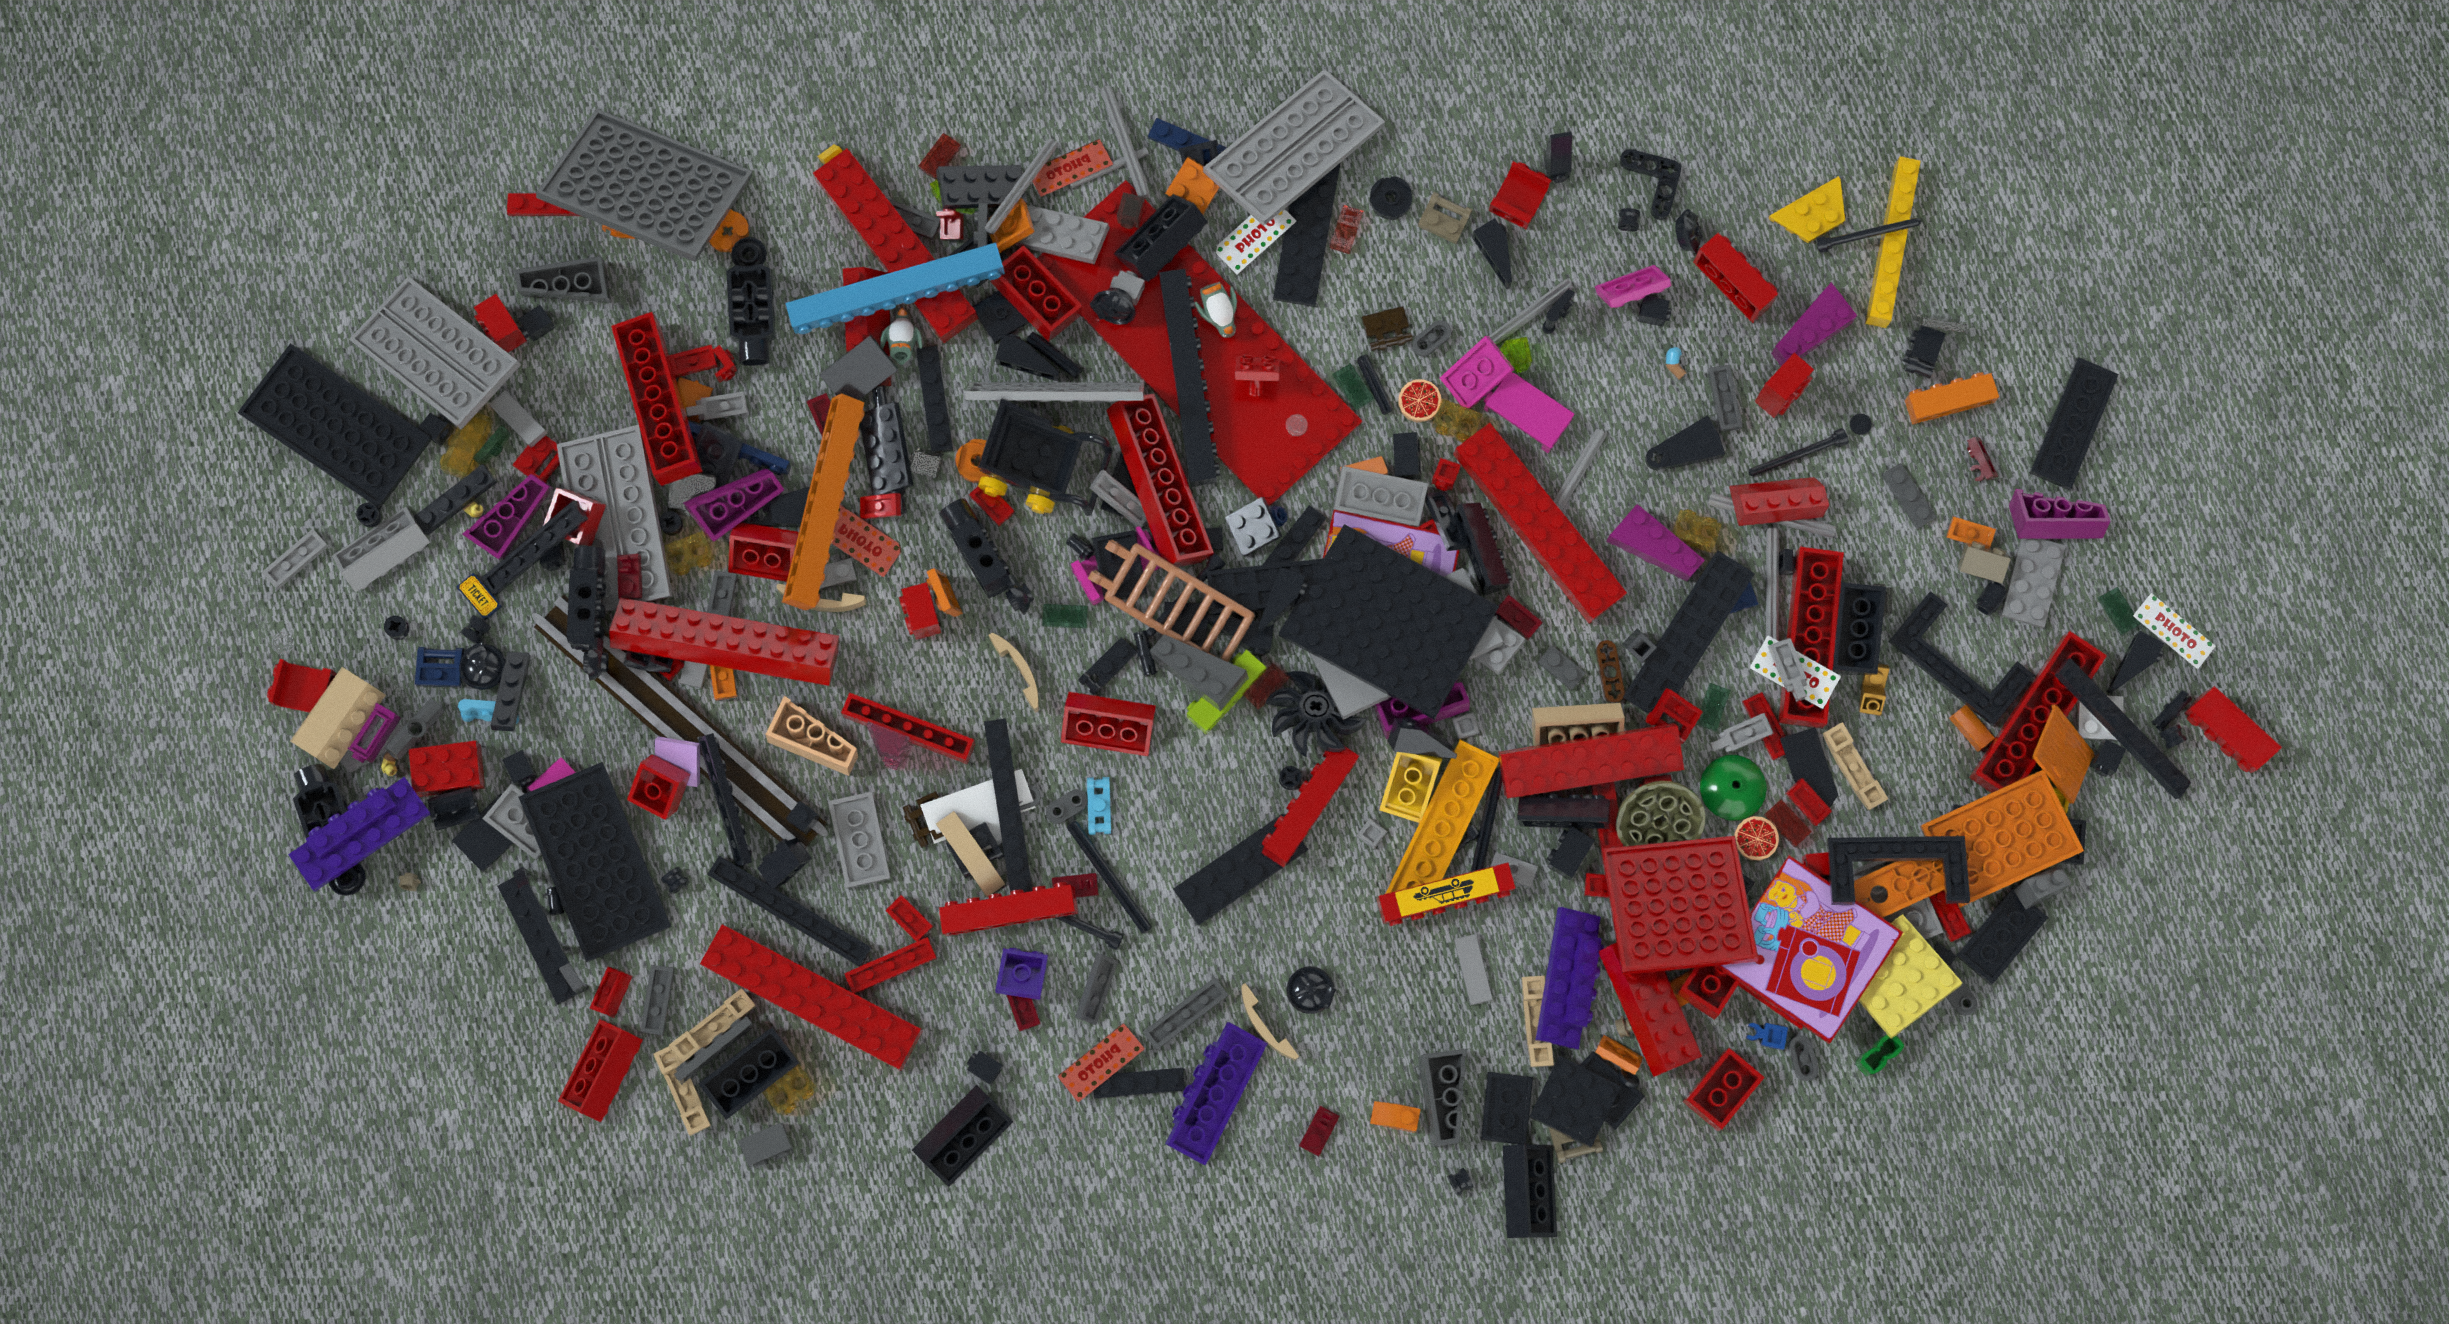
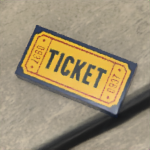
M474 573L456 586L484 620H487L502 607Z

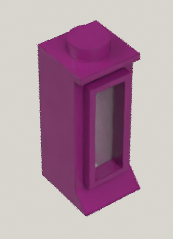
M376 703L373 712L351 746L347 748L353 752L351 757L361 763H364L365 760L373 763L401 718L394 712Z

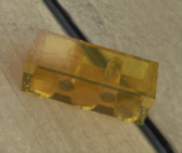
M476 413L462 429L457 427L455 434H451L447 453H444L440 459V469L445 474L463 479L474 471L494 422L486 415Z

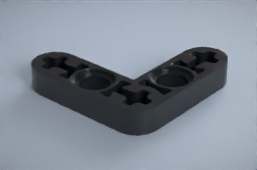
M1634 149L1625 150L1620 157V165L1624 169L1659 178L1651 206V214L1657 220L1666 219L1670 214L1681 173L1680 164L1672 159ZM1628 155H1631L1632 160H1634L1631 164H1628L1627 159H1624ZM1640 158H1643L1640 167H1637L1639 162L1636 161H1639ZM1646 161H1653L1656 164V168L1648 170L1645 168L1644 163ZM1660 163H1663L1662 168H1665V169H1662V170H1661V173H1660V172H1658V170H1659V168H1660ZM1670 166L1674 167L1673 170L1676 171L1672 175L1668 174L1669 171L1666 170ZM1667 185L1671 188L1672 193L1664 195L1661 193L1660 187ZM1661 200H1666L1663 207L1666 211L1659 214L1656 208H1659Z

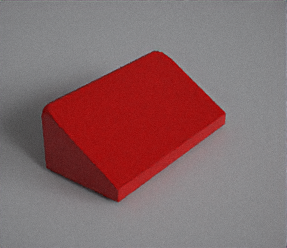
M607 967L590 1005V1009L615 1018L632 976Z

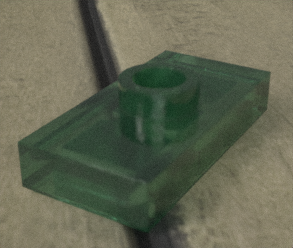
M1351 363L1332 374V377L1355 411L1374 400V397Z
M501 425L473 457L478 465H487L493 456L497 457L502 452L505 442L511 437L510 432Z
M2118 587L2097 598L2120 636L2141 624L2133 616V610Z
M1044 604L1042 626L1087 629L1088 606Z
M1709 683L1700 708L1703 713L1695 725L1716 732L1731 690Z

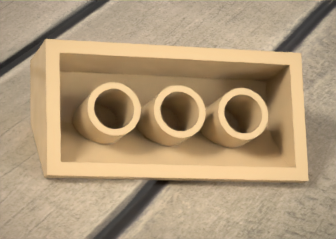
M342 667L290 742L335 769L347 752V748L351 746L373 712L375 704H380L386 695Z
M1621 703L1532 708L1533 745L1624 731L1625 717Z

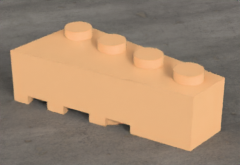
M784 695L765 734L767 742L849 776L858 758L857 748L835 732L829 730L823 723L814 719L804 709L795 705Z

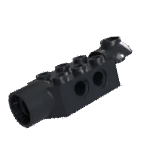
M753 237L741 238L734 244L731 258L735 266L726 271L730 336L732 341L738 343L739 364L744 366L766 365L770 363L769 342L776 339L772 273L770 268L763 265L767 256L764 244ZM747 252L755 253V256L750 260L744 258Z
M962 498L947 505L940 511L939 515L988 599L1008 589L1005 595L1014 611L1020 610L1025 615L1030 607V602L1034 600L1030 590L1025 583L1020 585L1013 574L1010 575L1009 568L1004 559H998L1000 557L998 549L992 540L988 542L987 531L983 524L979 522L967 500ZM986 564H992L990 567H984Z
M582 546L574 549V564L570 569L567 641L572 649L588 650V652H584L583 670L584 673H588L589 681L597 679L602 673H607L609 666L608 653H603L604 626H601V618H605V605H602V597H606V583H603L606 551L599 547Z
M310 765L298 770L294 774L299 793L293 798V802L305 837L308 838V833L318 826L323 828L329 824L328 819L338 813L342 815L347 812V804L341 788L336 783L330 782L325 765ZM357 863L329 882V886L338 895H353L364 886L366 880L365 870L361 864ZM353 875L351 882L343 883L345 876Z

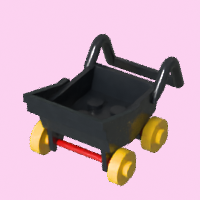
M1001 399L978 464L980 471L989 475V477H981L978 487L984 490L985 494L993 497L997 495L1004 496L1008 488L1007 484L1034 493L1028 494L1025 504L1038 514H1044V512L1052 513L1055 506L1052 500L1076 504L1081 507L1086 516H1090L1098 497L1095 492L1092 491L1089 502L1080 496L1065 493L1082 442L1088 441L1101 445L1104 456L1098 471L1099 474L1101 470H1107L1113 452L1109 441L1095 433H1074L1070 428L1062 425L1051 427L1052 421L1029 412L1005 399Z

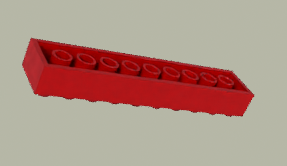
M848 148L813 172L816 182L888 273L935 260ZM959 289L952 292H939L937 296L932 298H918L916 302L912 303L943 344L978 319L976 311Z
M1488 423L1455 448L1454 457L1589 624L1624 598L1627 594L1625 589L1491 423Z
M621 597L609 629L610 648L827 686L830 685L839 652V635Z
M723 924L720 926L700 962V965L900 1071L904 1068L923 1032L919 1027Z

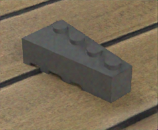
M601 256L514 270L517 291L522 296L611 303L605 261Z
M1165 634L1150 650L1152 658L1219 711L1226 706L1249 679L1245 669Z
M1467 1048L1422 1054L1418 1057L1432 1148L1454 1145L1460 1141L1461 1106L1464 1093L1463 1081L1465 1077Z

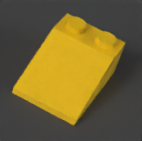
M1397 752L1379 810L1420 823L1427 809L1443 757Z

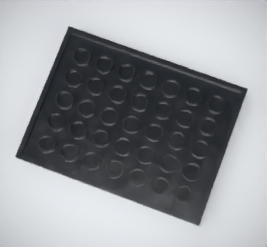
M1344 524L1308 583L1304 596H1300L1278 635L1435 720L1499 610V606Z

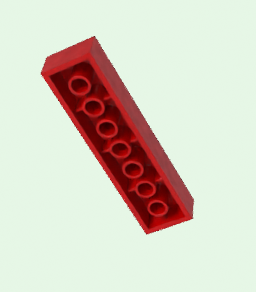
M649 312L612 325L611 328L653 476L663 486L703 472L659 321L653 312Z
M1155 394L1144 395L1143 401L1115 402L1106 411L1160 557L1177 567L1202 563L1214 552Z
M1800 546L1795 552L1796 565L1793 569L1787 639H1791L1797 652L1832 671L1844 552ZM1782 687L1778 722L1822 729L1828 722L1830 697L1822 709L1806 699L1796 702L1791 691L1787 692L1786 688Z
M2071 631L2063 635L1969 778L1993 793L2028 777L2037 763L2032 756L2052 711V705L2058 706L2067 717L2078 701L2054 674L2064 660L2071 658L2092 679L2107 655Z
M1674 723L1498 752L1504 794L1507 799L1684 770L1678 726Z

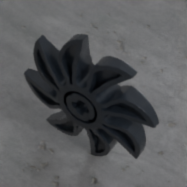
M1303 671L1288 672L1287 676L1301 690L1303 695L1293 688L1287 687L1276 690L1267 698V705L1287 707L1281 709L1272 721L1273 738L1298 724L1292 732V743L1295 750L1301 755L1307 757V741L1311 732L1317 733V745L1322 749L1330 752L1344 751L1345 746L1329 728L1334 729L1340 735L1353 734L1365 725L1367 718L1350 716L1343 719L1325 684L1323 689L1318 691L1315 689V678L1309 673Z

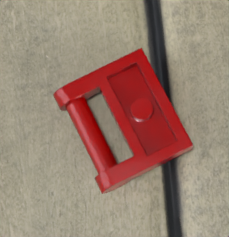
M545 435L532 448L527 445L512 466L527 477L532 474L548 483L547 480L560 464L557 443ZM553 450L556 451L557 454L540 476L535 474Z
M1666 688L1653 711L1647 715L1646 722L1651 726L1668 724L1660 719L1663 713L1682 725L1681 730H1679L1680 743L1683 744L1703 711L1671 689Z

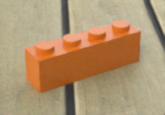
M1983 372L1972 375L1970 379L1963 380V378H1957L1952 380L1951 384L1943 386L1942 383L1931 386L1929 390L1922 391V389H1916L1909 392L1910 395L1904 401L1912 425L1995 403L1999 398V394L1992 373L1984 375Z

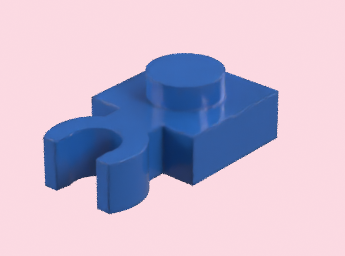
M1756 1023L1748 1024L1749 1028L1755 1029L1756 1034L1755 1036L1747 1035V1040L1755 1041L1761 1039L1760 1046L1784 1050L1788 1027L1765 1023L1762 1029Z

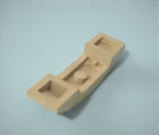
M777 584V590L783 596L786 585ZM843 593L842 601L819 599L818 604L811 610L821 612L849 611L866 605L867 600L862 595Z
M994 633L989 634V639L1000 657L1009 653L1029 685L1028 688L1023 690L1024 696L1034 712H1038L1039 697L1037 687L1028 664L1009 642Z
M1843 722L1824 732L1823 736L1831 754L1864 806L1871 810L1886 801L1888 797L1879 782L1873 779L1852 743L1853 739Z
M954 811L936 823L986 897L1005 885L991 862Z
M1545 976L1522 977L1525 1029L1531 1067L1554 1065L1552 1043L1535 1040L1545 986Z
M1246 983L1243 984L1241 987L1243 1004L1248 1018L1257 1033L1279 1054L1291 1060H1297L1299 1056L1285 1038L1278 1043L1253 1010V1007L1259 1001Z
M741 988L724 1001L722 1006L689 1032L686 1031L669 1046L682 1063L694 1057V1054L702 1047L706 1048L712 1044V1040L718 1034L727 1032L734 1021L744 1018L756 1005Z
M670 1046L654 1053L661 1073L664 1075L681 1113L680 1116L689 1136L710 1127L708 1116L692 1079L690 1078L681 1085L674 1076L677 1072L676 1068L682 1064V1061Z

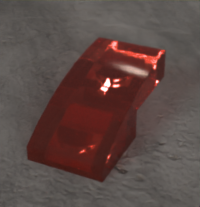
M1343 205L1329 248L1350 254L1364 211Z

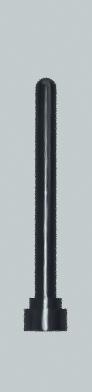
M1912 218L1832 238L1830 236L1826 237V235L1816 237L1820 253L1829 252V249L1836 245L1916 227L1921 224V219Z
M1840 428L1833 431V434L1827 439L1750 468L1749 475H1759L1832 445L1842 447L1849 444L1848 436L1845 430Z
M1215 553L1207 558V566L1196 577L1198 580L1204 582L1207 579V571L1221 570L1226 565ZM1180 595L1156 621L1164 625ZM1152 627L1147 629V635L1150 637L1157 633Z
M1071 915L1055 918L1105 940L1108 947L1116 951L1124 936L1123 933L1116 930L1115 932H1107Z

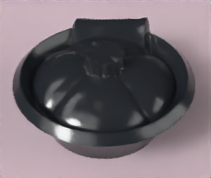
M1686 209L1676 220L1675 232L1682 250L1692 251L1697 254L1703 246V230L1698 223L1699 216L1690 209Z
M1113 287L1108 288L1106 291L1098 292L1090 302L1091 308L1099 319H1104L1113 324H1128L1136 316L1131 296L1120 288Z
M481 641L464 650L459 664L461 678L468 686L474 689H490L501 681L506 659L498 648Z
M1307 966L1298 969L1291 975L1287 983L1286 992L1289 1002L1296 1010L1306 1014H1315L1330 1008L1336 989L1330 976L1324 970Z

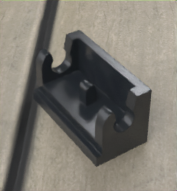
M1418 433L1393 434L1395 477L1410 480L1422 479L1420 437Z
M471 787L427 799L431 820H434L437 831L481 818L478 800Z

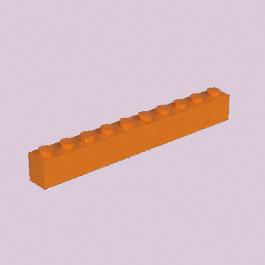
M842 393L831 400L782 603L805 611L815 608L820 599V594L818 593L820 585H822L825 578L823 573L825 565L830 558L829 548L835 537V532L833 531L840 516L838 510L845 496L843 491L844 485L850 475L848 469L855 454L853 448L859 437V423L864 417L863 407L865 402Z

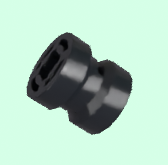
M472 615L469 619V625L464 627L460 633L477 644L482 641L483 634L487 633L491 626L477 616Z

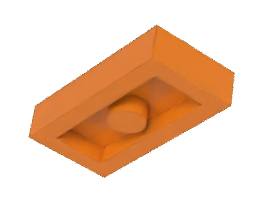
M1952 516L1946 537L1970 544L1973 541L1985 544V548L1990 549L1996 529Z
M710 665L715 701L738 697L734 669Z
M1603 1035L1595 1051L1603 1059L1615 1063L1624 1071L1634 1075L1643 1060L1642 1056L1606 1035Z

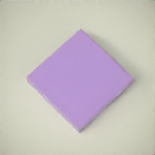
M657 737L655 739V756L690 773L687 786L697 787L700 784V743Z

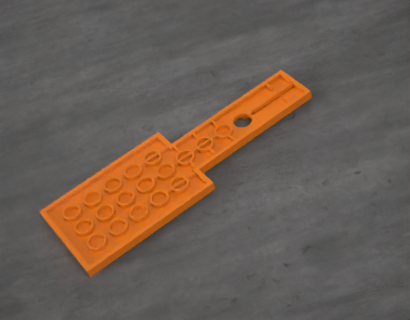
M2043 770L1920 826L1925 836H1965L1970 891L1969 903L2084 851ZM1896 861L1854 880L1855 900L1882 918L1945 890L1942 861ZM1881 886L1887 890L1888 897L1885 902L1876 903L1872 900L1870 892L1873 887ZM1960 903L1958 905L1959 907H1962L1969 903Z

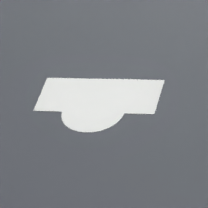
M1022 769L1014 771L1019 802L1023 801L1019 805L1033 802ZM993 779L920 805L929 831L935 830L936 834L941 833L936 823L954 811L967 830L985 821L997 844L1002 843ZM1034 806V807H1031V808L1022 810L1021 813H1022V812H1025V811H1028V810H1030V809L1036 808V807ZM932 836L934 844L946 840L945 837L934 840ZM989 845V846L985 847L984 849H990V848H992V847H991V845Z

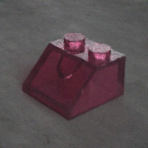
M868 721L866 726L882 762L885 763L884 766L896 771L898 768L904 769L913 747L910 737Z

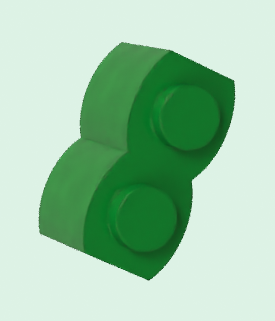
M1884 1035L1875 1041L1872 1049L1865 1051L1857 1058L1855 1065L1865 1076L1873 1075L1881 1071L1889 1059L1896 1057L1902 1051L1904 1043L1897 1036L1891 1039L1888 1035Z

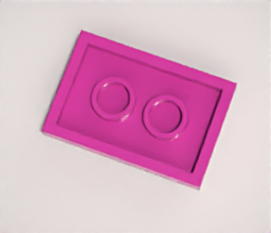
M1655 265L1597 285L1595 289L1597 295L1611 308H1618L1629 301L1641 300L1651 293H1660L1665 288L1671 287V282L1668 276Z
M1485 336L1447 370L1440 379L1465 411H1469L1515 369L1489 336Z

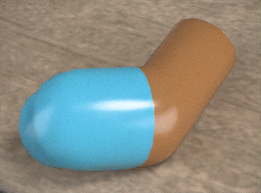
M1673 347L1666 354V367L1680 380L1687 372L1679 365V359L1682 355L1681 350L1678 347Z

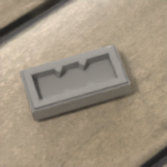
M1495 852L1490 867L1508 862L1514 883L1531 888L1538 866Z

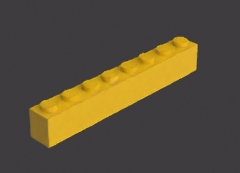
M1900 156L1896 161L1883 225L1910 219L1920 160ZM1908 229L1881 235L1865 324L1887 328L1892 320Z

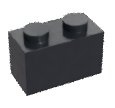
M1571 827L1569 831L1564 829L1558 839L1561 842L1557 850L1553 848L1546 859L1550 861L1547 866L1549 869L1569 881L1573 878L1595 841L1574 827Z
M797 837L791 840L783 839L775 846L777 849L762 858L763 863L757 867L772 889L785 885L812 860V857Z

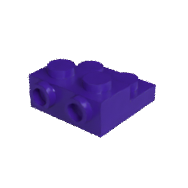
M1003 948L995 992L1040 1000L1047 970L1048 955H1044L1039 951L1024 952L1018 948Z

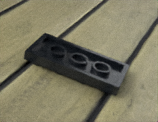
M1021 165L937 167L936 174L943 209L979 208V203H987L988 208H999L1022 176ZM1025 191L1024 194L1021 196V198H1022V199L1026 202V204H1027L1028 202H1027L1026 191Z
M2014 888L2008 892L1956 954V957L1989 985H1993L2049 918L2035 905L2025 909L2014 892Z

